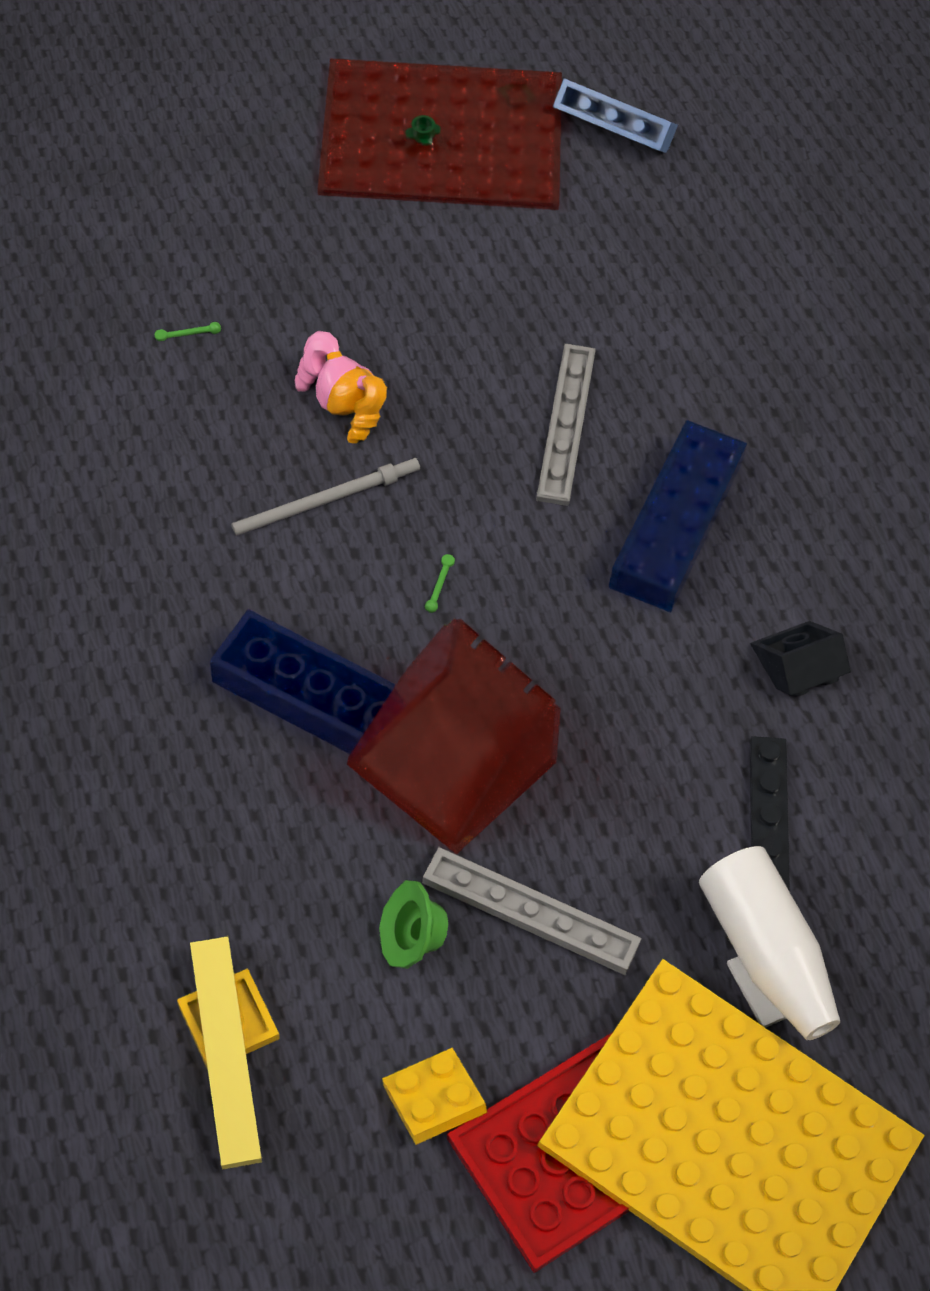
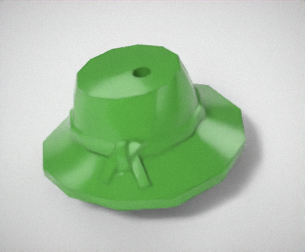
M405 880L394 891L383 908L379 930L382 953L388 964L392 967L408 969L422 960L425 953H430L440 948L447 936V913L443 907L429 899L428 893L419 881Z

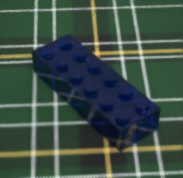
M689 420L685 421L612 567L608 588L670 613L672 612L742 465L747 447L746 442Z
M247 609L210 660L213 683L392 777L396 776L430 724L431 702L250 609Z

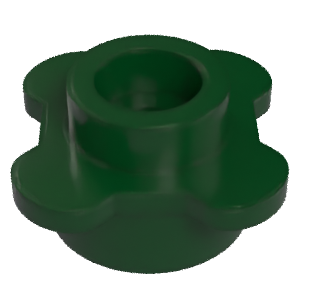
M420 115L412 120L411 128L406 130V137L408 139H415L418 143L428 146L432 144L434 136L440 134L441 127L435 124L433 118Z

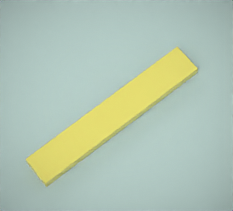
M228 937L192 942L190 946L222 1170L261 1163L262 1158Z

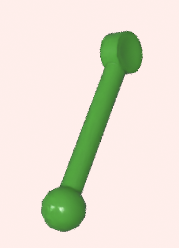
M212 322L209 326L172 332L160 329L155 332V338L158 341H165L167 338L207 332L218 334L221 331V326L218 322Z
M447 554L442 557V570L431 599L425 603V609L429 613L436 612L438 609L437 600L449 567H452L455 563V558L452 555Z

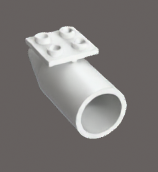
M761 846L745 848L726 856L712 865L701 876L699 885L738 957L728 960L727 965L759 1024L763 1027H768L787 1019L806 1040L819 1038L832 1031L840 1024V1018L820 945L765 848Z

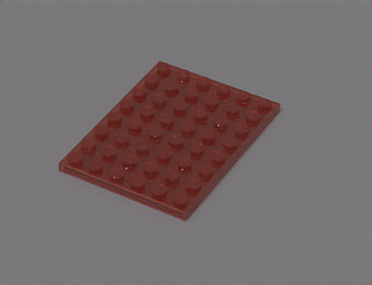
M330 58L318 195L559 210L561 110L554 108L553 105L562 85V72ZM420 115L433 118L435 124L441 127L440 134L435 135L432 144L428 146L418 143L415 139H408L406 137V130L411 128L412 120Z

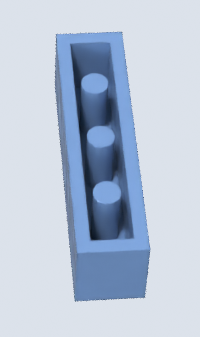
M563 79L553 105L554 108L665 153L669 149L678 127L675 123L567 79Z

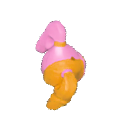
M317 331L308 337L304 347L303 357L300 360L297 369L298 373L295 376V387L297 391H308L311 384L317 379L316 397L322 408L335 415L344 416L356 413L348 432V442L358 443L359 440H365L370 433V428L377 426V422L381 417L379 410L386 400L387 387L384 381L374 376L368 368L343 356L339 351L337 339L331 333Z

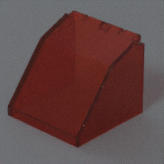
M456 618L448 625L444 624L406 669L349 755L347 765L450 850L458 854L557 763L561 708L555 704L556 700L538 684H535L526 694L523 690L532 679L512 662L507 663L499 671L498 669L504 663L506 657L488 641L483 639L475 648H472L470 645L479 634L462 619L457 620Z

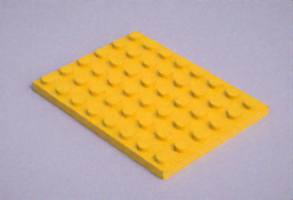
M662 959L537 1146L576 1174L588 1180L613 1200L628 1207L630 1212L743 1291H836L925 1135Z

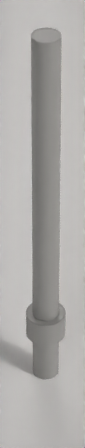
M417 458L394 466L390 463L378 467L377 472L231 523L235 535L238 536L374 486L393 484L398 481L397 478L419 471L420 465Z

